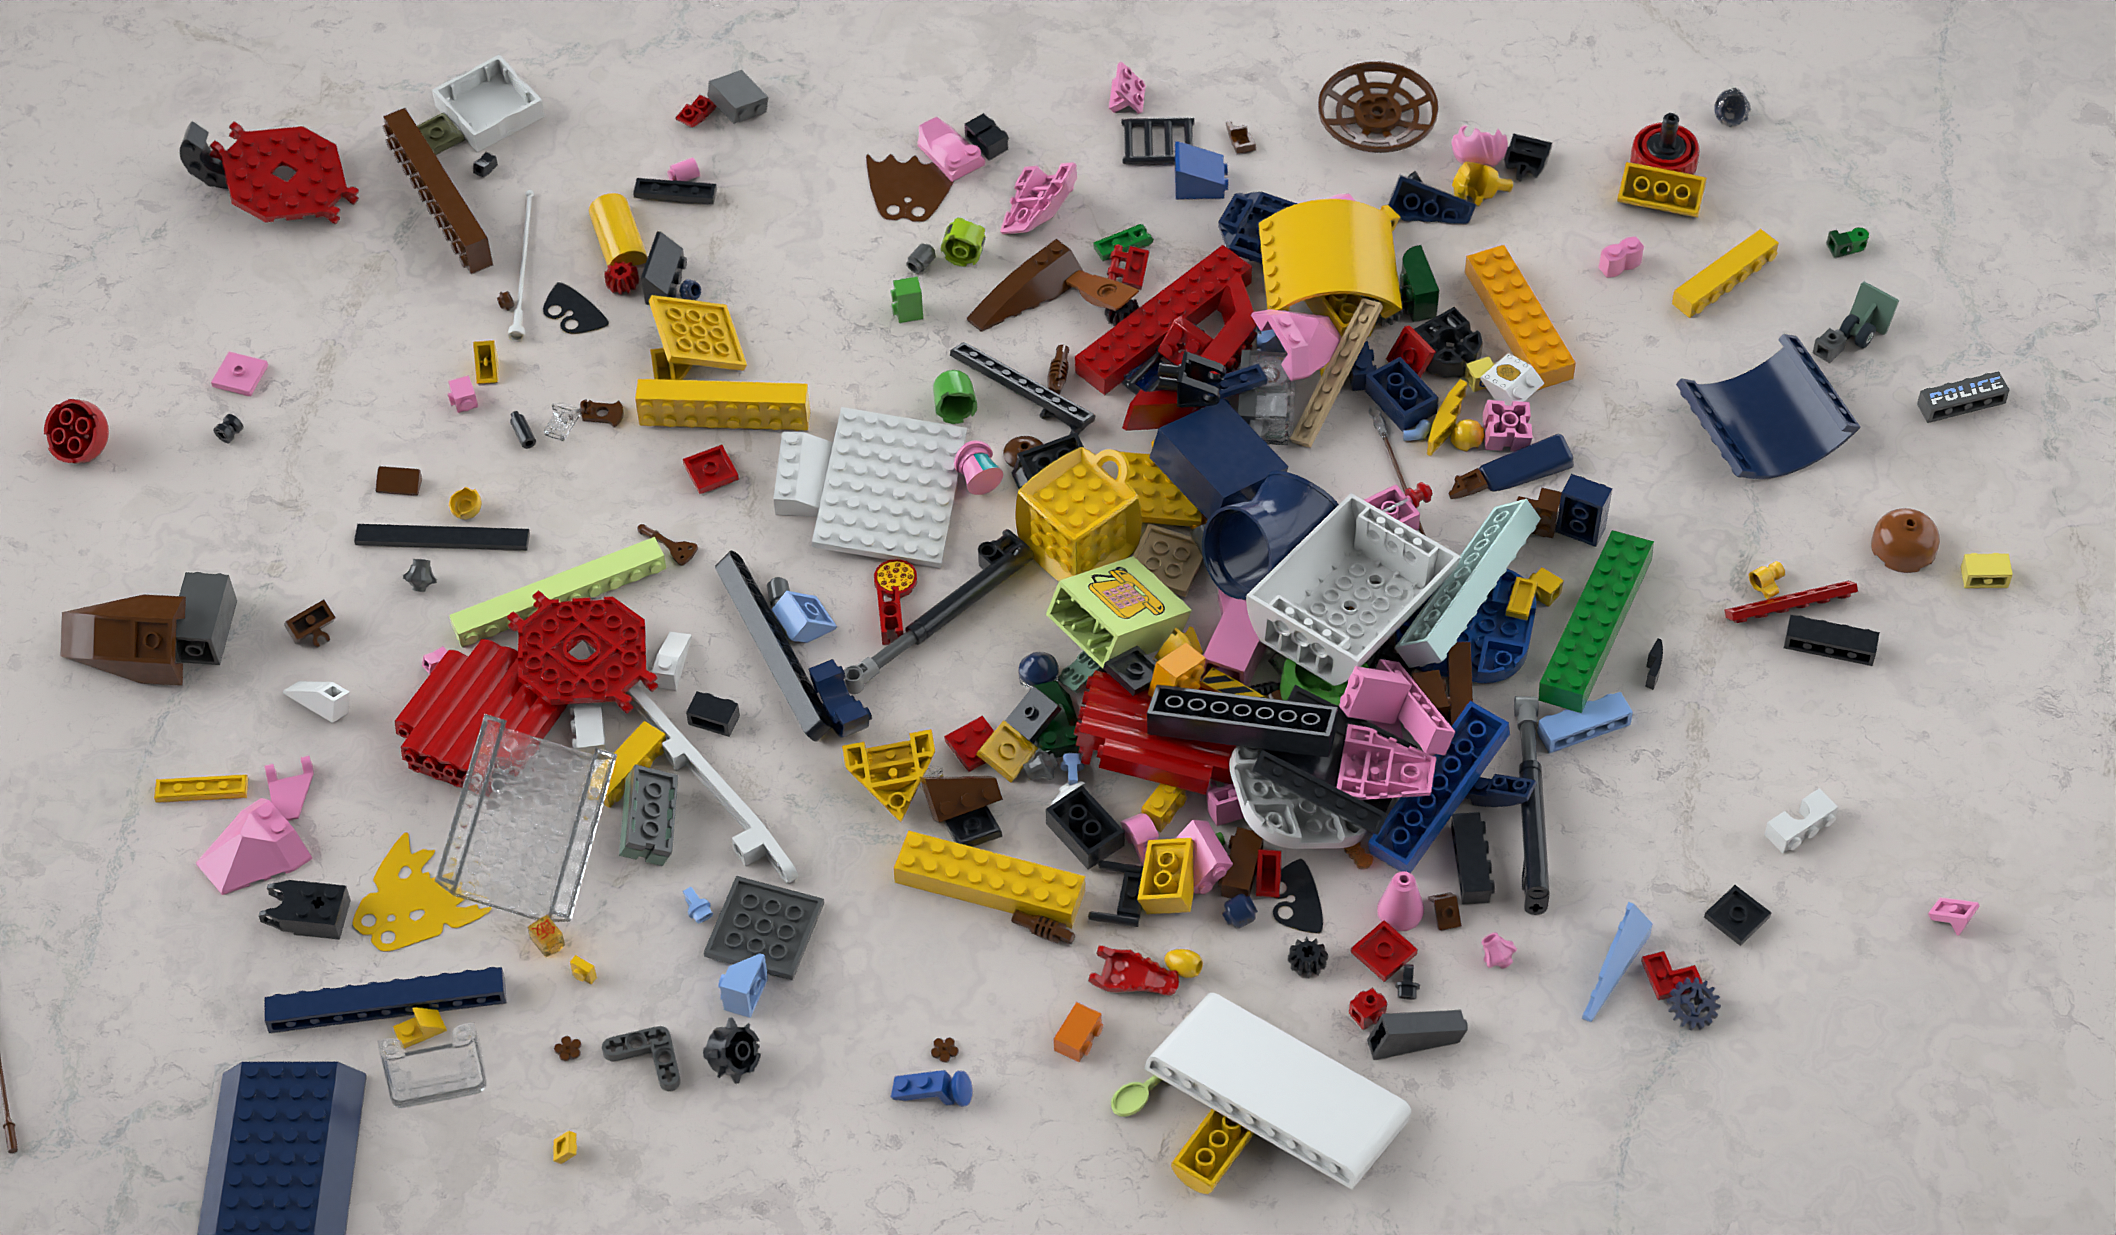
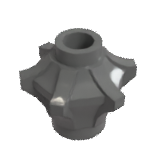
M413 559V564H411L409 571L403 575V579L413 586V591L425 592L426 587L437 583V579L432 573L430 560Z
M1041 748L1037 749L1034 756L1027 763L1023 764L1030 780L1039 778L1053 779L1055 767L1059 765L1054 753H1045Z

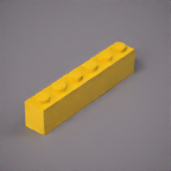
M1759 229L1676 288L1673 293L1672 305L1689 318L1696 313H1701L1707 305L1715 303L1725 292H1730L1739 282H1744L1750 274L1758 272L1767 262H1772L1778 254L1779 242L1762 229Z

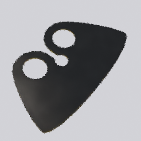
M556 283L544 303L543 313L551 319L561 318L569 310L573 312L571 316L563 318L560 323L561 329L566 333H584L609 325L607 318L593 303L564 283ZM557 305L561 307V312L558 315H551L548 309L551 306ZM568 320H576L578 326L575 329H567L565 323Z
M1298 859L1282 868L1281 882L1286 885L1287 889L1279 897H1273L1284 899L1292 895L1295 897V901L1277 903L1273 909V916L1278 923L1284 926L1319 934L1323 929V917L1317 888L1308 865L1303 859ZM1283 906L1290 907L1293 911V915L1288 919H1283L1278 915V910Z

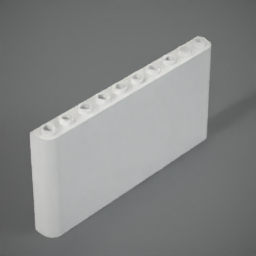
M1216 993L1206 995L1149 1056L1145 1065V1070L1350 1189L1355 1187L1404 1128L1411 1115V1108L1405 1100Z

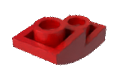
M699 94L691 105L686 104L675 118L689 127H695L704 121L717 106L710 99Z

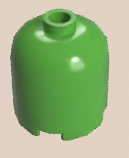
M947 370L935 379L933 383L935 411L937 415L943 418L945 423H963V419L970 415L971 417L975 415L977 400L973 384L967 374L959 370Z

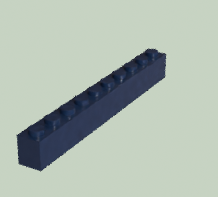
M488 967L482 970H464L450 974L440 973L439 975L417 976L411 979H393L387 982L345 985L339 988L298 991L284 995L274 994L264 997L265 1024L269 1033L411 1016L414 1015L412 1008L433 1009L442 1012L507 1003L506 983L502 967Z

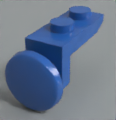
M946 1070L900 1075L894 1077L891 1098L893 1100L907 1101L938 1097L945 1105H954L956 1102L960 1107L969 1105L972 1100L973 1087L971 1079L965 1071H956L953 1078Z

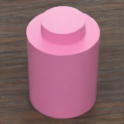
M693 157L670 165V170L667 171L669 179L674 181H689L700 177L698 165Z

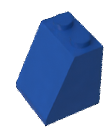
M1175 142L1176 199H1224V191L1228 190V178H1224V175H1228V163H1224L1223 155L1186 143Z

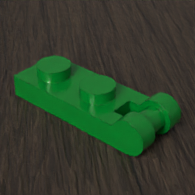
M1139 224L1093 242V248L1102 261L1110 259L1111 252L1114 251L1117 244L1123 246L1122 252H1128L1130 246L1136 248L1141 246L1147 247L1153 243L1154 239L1151 234L1147 233L1146 227L1143 224Z

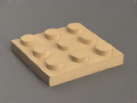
M1148 524L1133 554L1142 565L1152 572L1174 594L1184 597L1187 596L1204 561L1192 537Z

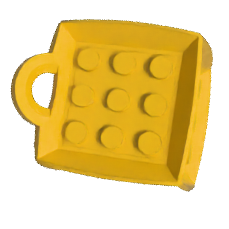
M1084 447L1077 448L1046 466L1018 490L1015 510L1018 537L1031 548L1034 560L1057 581L1126 559L1136 550L1140 542L1142 526L1140 501L1137 493L1128 483L1130 465L1126 456L1120 451L1106 449L1095 455ZM1113 461L1117 464L1119 473L1116 479L1111 477L1102 468L1105 462Z

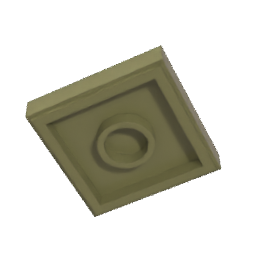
M444 112L417 125L435 155L465 140L462 132Z

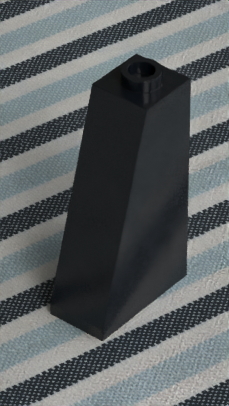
M1461 1010L1382 1014L1367 1038L1373 1060H1379L1460 1043L1467 1032L1468 1025L1467 1021L1463 1018Z

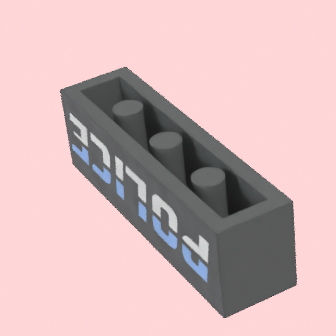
M1999 371L1985 373L1981 376L1921 390L1917 405L1927 423L2006 404L2010 389Z

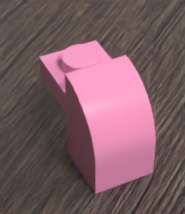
M1139 813L1120 821L1125 831L1127 842L1134 845L1140 863L1144 866L1148 840H1158L1159 834L1151 819L1146 814Z

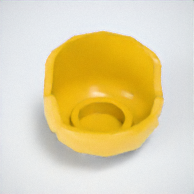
M1461 420L1453 428L1450 435L1451 443L1456 448L1466 452L1472 447L1478 448L1485 438L1484 428L1475 420Z
M468 487L456 491L449 501L451 513L463 520L475 517L480 512L482 506L481 497L477 490H472Z

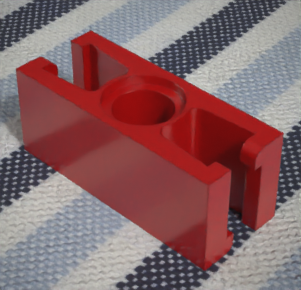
M892 586V601L884 602L883 593H886L885 588H877L882 645H889L891 643L890 639H888L887 630L895 629L897 637L904 634L899 586Z

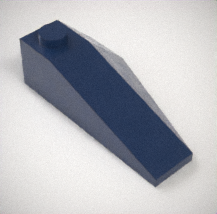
M1399 174L1388 203L1403 221L1464 224L1470 223L1477 205L1402 174Z

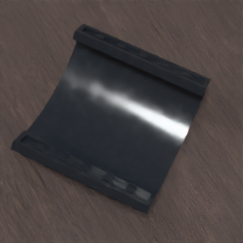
M1295 685L1287 701L1337 707V730L1329 758L1262 749L1251 772L1378 836L1388 816L1386 811L1392 798L1360 800L1337 788L1348 724L1372 728L1377 731L1378 735L1387 739L1392 737L1397 740L1396 743L1407 748L1412 746L1417 749L1418 747L1364 719L1348 717L1337 705Z

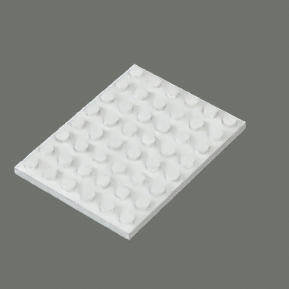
M841 407L813 534L812 547L887 560L900 559L911 564L941 568L959 475L954 468V459L958 450L965 444L967 428Z

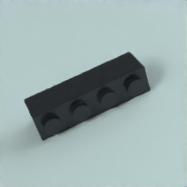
M1790 614L1784 649L1873 666L1880 632Z
M1480 812L1452 814L1451 832L1462 905L1490 903L1491 894H1495L1494 880H1490L1489 874H1492L1491 860H1487L1486 854H1489L1488 840H1484L1483 836L1486 835L1485 821H1481Z

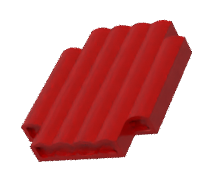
M481 639L469 656L456 650H448L394 721L396 734L406 738L400 746L402 760L408 762V769L414 772L422 773L436 780L452 784L455 787L469 790L474 794L489 797L493 792L491 778L493 773L497 770L502 774L517 777L568 704L550 705L520 683L518 680V651L511 647L500 646L491 640Z
M1095 670L1093 677L1088 676L1085 689H1088L1089 692H1084L1082 704L1086 706L1080 707L1078 720H1082V722L1076 723L1074 735L1078 736L1076 745L1080 746L1079 753L1083 754L1082 764L1090 765L1093 750L1098 751L1096 758H1100L1098 768L1206 795L1210 779L1233 784L1229 763L1236 746L1148 735L1147 712L1152 697L1148 695L1149 688L1133 696L1108 673ZM1200 687V688L1198 689V690L1207 691L1206 689H1204V688H1202V687Z

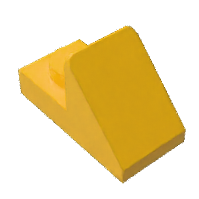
M412 1008L415 1015L414 1018L393 1026L402 1050L447 1031L438 1010Z

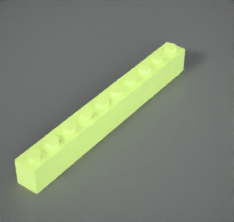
M655 537L453 613L449 615L452 628L461 647L471 645L481 639L495 636L497 633L510 629L508 627L510 621L507 619V616L514 611L520 618L526 620L538 609L533 605L536 600L532 598V595L538 590L548 599H559V602L572 601V598L597 597L604 592L617 589L620 586L638 581L641 578L666 569L665 557Z

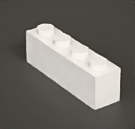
M602 702L569 704L571 715H575V720H571L572 734L576 733V738L572 739L573 750L578 752L579 759L588 760L607 757Z

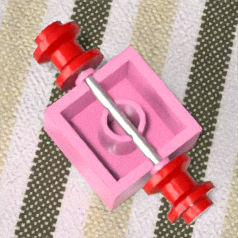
M1423 482L1418 483L1415 490L1407 488L1405 494L1395 484L1364 499V501L1417 531L1419 530L1420 513L1416 508L1419 507V502L1422 500L1425 503L1430 502L1433 493L1430 486Z

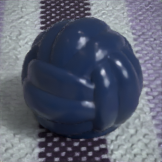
M684 280L679 289L680 297L686 300L697 301L701 295V286L695 280Z

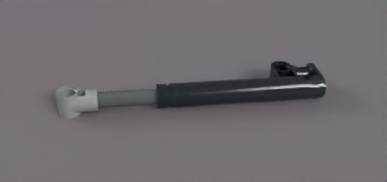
M1005 529L1002 532L1003 536L999 539L981 543L978 546V563L983 570L905 627L906 632L876 655L871 658L867 657L857 665L846 667L844 669L846 675L844 682L850 694L862 692L864 684L879 674V669L913 644H921L1032 561L1034 554L1031 548L1009 529Z
M1515 696L1514 716H1518L1517 727L1521 732L1522 748L1519 778L1536 780L1537 782L1528 801L1521 803L1524 849L1522 890L1525 892L1524 909L1530 915H1540L1548 909L1550 889L1542 767L1537 761L1535 730L1538 727L1539 701L1538 697Z

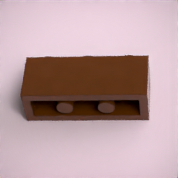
M1237 827L1235 836H1230L1228 849H1231L1230 855H1227L1233 865L1227 870L1226 875L1218 880V887H1221V897L1231 899L1239 894H1244L1246 897L1251 894L1257 872L1258 849H1263L1264 839L1253 830Z

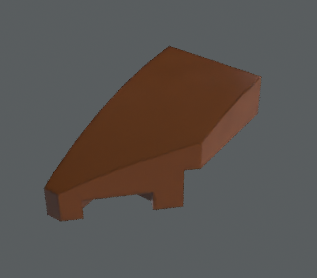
M1226 121V128L1236 154L1256 151V143L1251 134L1248 133L1247 126L1237 127L1232 125L1231 121Z
M1476 468L1462 476L1456 475L1453 488L1448 494L1450 499L1462 498L1488 488V485L1480 470Z

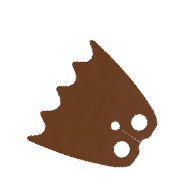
M869 154L866 155L872 195L880 215L887 220L907 218L915 222L926 221L940 206L954 183L934 162L923 164L917 156H913L907 162L902 163L897 161L892 154H889L881 162L875 161ZM910 197L911 201L905 202L904 198ZM891 205H896L900 208V211L892 215L887 212V208ZM915 207H922L925 213L921 216H915L912 214V210Z

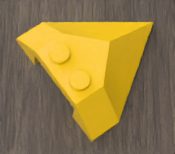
M932 729L909 733L910 740L870 748H866L865 742L842 746L845 768L900 823L921 783L919 777H924L936 752Z

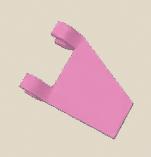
M310 756L301 757L303 774L284 779H277L274 764L264 766L271 802L287 821L299 819L314 775Z

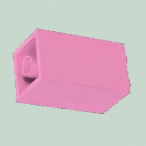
M1230 598L1203 655L1206 660L1201 681L1213 667L1245 686H1249L1267 645L1259 640L1254 631L1245 600Z

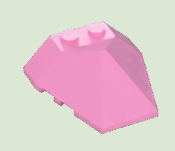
M1074 162L1062 163L1055 175L1045 174L1038 166L1024 167L1014 187L1017 190L1015 198L1011 197L1009 202L1012 204L1011 210L1006 212L1000 232L1002 234L1027 233L1053 218L1074 188L1077 180L1076 164Z
M1271 309L1251 314L1260 331L1274 330L1288 353L1281 365L1291 381L1308 378L1318 369H1322L1325 364L1330 362L1342 338L1329 316Z
M1348 724L1337 788L1360 800L1431 795L1436 757L1428 755L1412 746H1409V748L1396 743L1397 740L1392 737L1389 739L1382 737L1372 728Z
M260 798L237 815L196 864L221 895L248 887L252 882L261 879L266 881L272 879L271 876L282 872L286 874L293 872L310 861L312 856L295 829L268 799Z

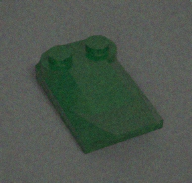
M1057 681L1034 685L1035 688L1062 708L1036 740L1038 748H1041L1045 753H1054L1056 758L1063 757L1064 754L1079 753L1080 746L1076 745L1078 736L1074 735L1078 719L1070 694Z

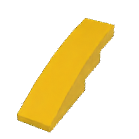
M1462 379L1451 389L1437 412L1428 440L1427 455L1429 456L1446 441L1456 425L1457 416L1461 413L1462 400L1466 397L1467 382Z

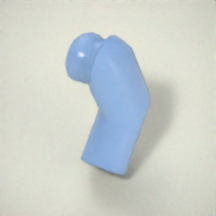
M1423 419L1414 430H1403L1404 441L1423 440L1431 431V423Z

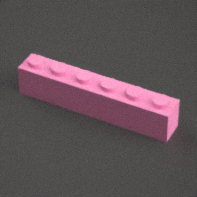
M1380 659L1376 670L1400 673L1411 684L1397 718L1403 723L1404 728L1411 733L1413 739L1422 747L1423 752L1432 756L1435 754L1445 755L1455 734L1453 728L1399 662Z

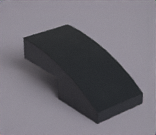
M1657 638L1649 652L1646 667L1650 668L1647 674L1645 687L1654 690L1657 684L1663 659V644L1659 638Z

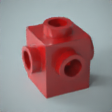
M1373 987L1366 992L1361 991L1349 1004V1015L1362 1030L1373 1024L1376 1025L1381 1015L1386 1014L1387 1011L1385 997L1381 993L1378 994Z

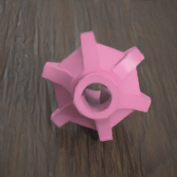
M1496 932L1487 935L1481 943L1485 951L1484 961L1487 963L1488 968L1500 966L1504 969L1512 964V955L1517 951L1512 941L1504 940Z

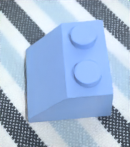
M786 591L771 609L778 623L786 630L788 638L794 642L808 643L837 628L817 596Z
M757 954L728 967L726 974L721 975L718 987L721 989L720 999L723 1001L724 1010L751 1018L768 980L765 956L763 954Z

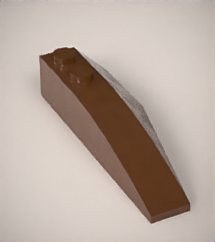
M1055 239L998 284L967 317V321L982 332L1004 322V319L1007 317H1016L1022 314V311L1025 309L1039 307L1041 302L1046 300L1052 301L1069 290L1071 286L1067 285L1066 280L1078 270L1083 271L1071 249L1058 239Z

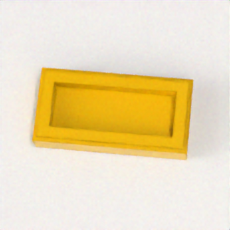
M1516 577L1507 606L1506 616L1528 620L1538 581Z

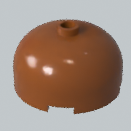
M1910 508L1895 509L1886 513L1877 522L1871 539L1872 552L1874 556L1877 555L1885 563V566L1891 570L1903 573L1918 572L1920 568L1932 564L1935 560L1940 543L1939 531L1933 520L1923 512Z

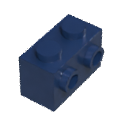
M1365 341L1349 372L1352 391L1365 390L1366 375L1377 369V366L1372 363L1374 362V351L1369 349L1368 341Z

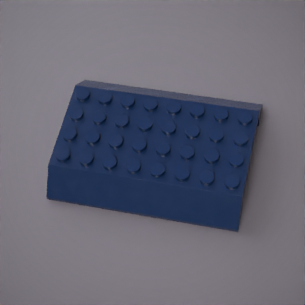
M338 1061L240 1062L222 1074L197 1235H346L366 1073Z

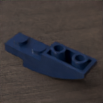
M1494 774L1492 779L1479 777L1464 799H1470L1473 806H1514L1528 801L1537 782L1536 780Z

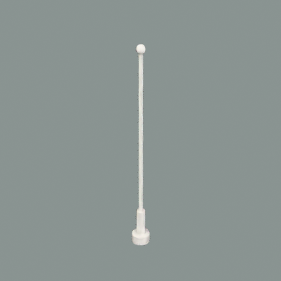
M532 190L526 192L527 208L517 309L514 312V323L509 327L508 338L514 342H521L525 338V328L522 326L523 311L521 310L531 198L534 196Z

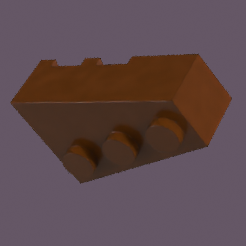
M992 776L919 777L932 818L937 822H942L1003 800L997 779Z

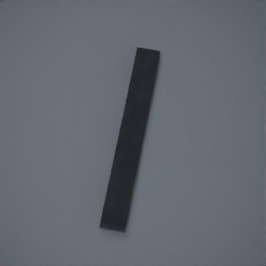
M965 342L950 350L951 357L1080 429L1095 421V414Z
M357 524L354 543L360 546L527 551L530 530L520 528Z

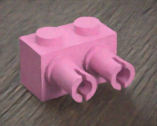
M1210 781L1206 792L1208 813L1216 826L1244 818L1234 784L1224 783V787L1218 788L1214 781Z

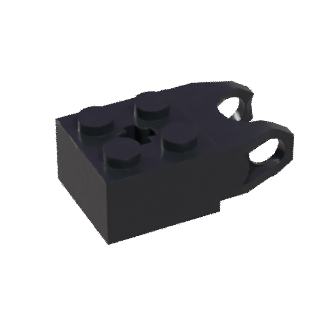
M286 880L267 885L268 894L283 902L275 908L260 911L259 919L261 923L273 926L284 932H293L294 935L340 940L351 902L346 885Z

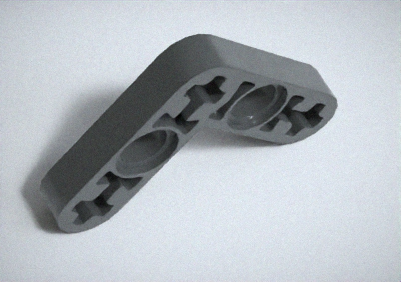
M656 1026L613 1036L603 1042L602 1052L604 1058L611 1062L652 1053L660 1087L665 1091H673L679 1087L680 1074L671 1035L666 1027ZM662 1035L663 1041H658L657 1036ZM647 1037H649L651 1044L649 1045L647 1043ZM635 1039L643 1041L642 1046L639 1048H632L630 1043ZM622 1043L626 1044L627 1050H624ZM615 1046L616 1052H611L610 1047ZM663 1054L671 1056V1059L666 1063L658 1061V1058ZM667 1070H670L671 1082H667L665 1073Z

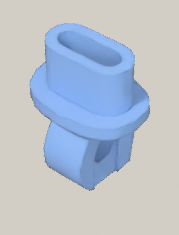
M1064 754L1061 769L1068 771L1069 785L1078 783L1077 771L1084 768V764L1081 763V754Z
M692 887L683 890L685 900L689 906L688 915L690 918H694L697 923H702L713 916L708 900L700 899Z

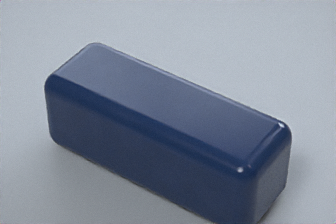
M1555 434L1485 463L1479 467V470L1487 482L1488 489L1496 492L1571 469L1574 466V458L1562 434Z

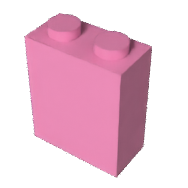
M1355 666L1353 673L1348 679L1346 690L1340 698L1339 706L1348 717L1395 724L1411 684L1400 673Z
M1192 820L1176 838L1193 839L1194 893L1206 894L1212 890L1213 885L1220 878L1226 875L1227 870L1233 863L1209 822Z

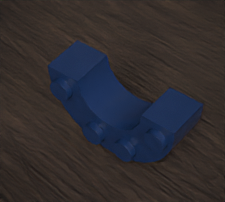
M834 659L809 668L813 687L816 693H819L822 704L833 722L832 728L840 738L868 728L869 720H872L871 712L868 707L864 708L860 700L856 701L853 695L850 696L844 682L846 675L842 666H837Z

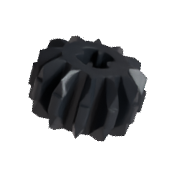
M1130 299L1118 310L1106 308L1105 315L1108 324L1116 326L1139 308L1137 300Z
M1308 937L1304 939V942L1297 939L1295 945H1291L1288 962L1291 964L1292 971L1298 970L1299 977L1306 973L1308 978H1310L1312 973L1319 975L1321 969L1325 970L1328 953L1325 951L1324 944H1318L1317 938L1312 942L1309 941Z

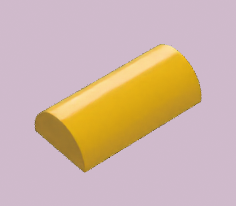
M1626 162L1617 202L1698 218L1707 178Z
M608 193L596 198L589 207V216L607 267L608 265L614 266L615 261L621 263L623 260L626 264L632 262L633 266L646 263L648 257L627 199L618 193Z
M1211 1109L1172 1161V1170L1191 1189L1202 1194H1210L1255 1133L1216 1110Z

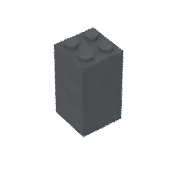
M185 572L179 596H186L185 619H177L176 662L220 665L237 605V598L230 577L222 573Z

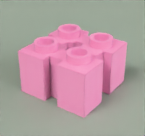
M1487 400L1483 411V427L1487 428L1484 438L1485 450L1502 451L1504 446H1508L1510 451H1517L1530 445L1532 441V425L1529 424L1531 417L1530 402L1513 401L1512 405L1509 406L1505 405L1504 401Z

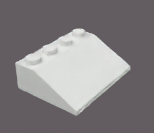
M782 431L773 498L775 515L818 516L833 442L804 432Z

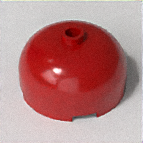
M68 399L60 404H56L50 410L44 424V435L47 436L48 450L56 459L66 463H86L95 459L104 450L109 437V426L104 413L95 404L85 400Z

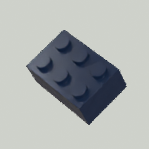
M1401 357L1366 375L1365 392L1402 432L1419 424L1421 420H1426L1437 414L1439 397Z
M1571 473L1561 493L1556 533L1597 547L1606 529L1613 488Z

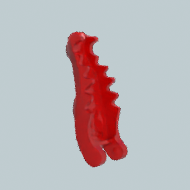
M1098 946L1096 954L1105 959L1101 976L1097 973H1090L1088 982L1092 985L1114 993L1144 991L1171 996L1177 991L1179 986L1177 970L1169 971L1161 968L1157 962H1153L1149 957L1143 958L1139 952L1135 953L1132 950Z

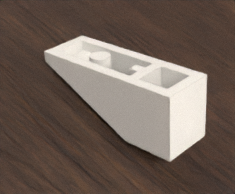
M669 632L657 654L652 673L657 675L658 679L654 682L658 684V688L677 691L692 638L691 634Z

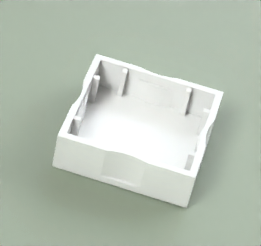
M500 55L432 90L435 107L441 113L444 112L462 132L467 142L477 152L545 117L542 99L525 82L518 78L512 67Z

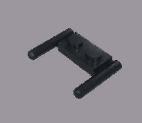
M1101 860L1098 864L1099 869L1124 873L1117 915L1090 911L1088 919L1091 921L1139 927L1142 906L1137 899L1143 866Z

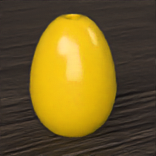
M1174 949L1167 952L1164 957L1165 965L1171 971L1177 970L1178 975L1184 978L1198 976L1203 967L1202 958L1192 950Z

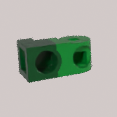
M1856 227L1852 231L1839 233L1837 230L1829 231L1826 245L1834 258L1861 252L1866 248L1869 232L1862 227Z

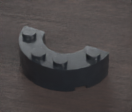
M192 121L187 127L179 150L183 165L189 174L195 176L207 186L229 189L222 161L210 156L212 149L209 148L206 142L209 132Z

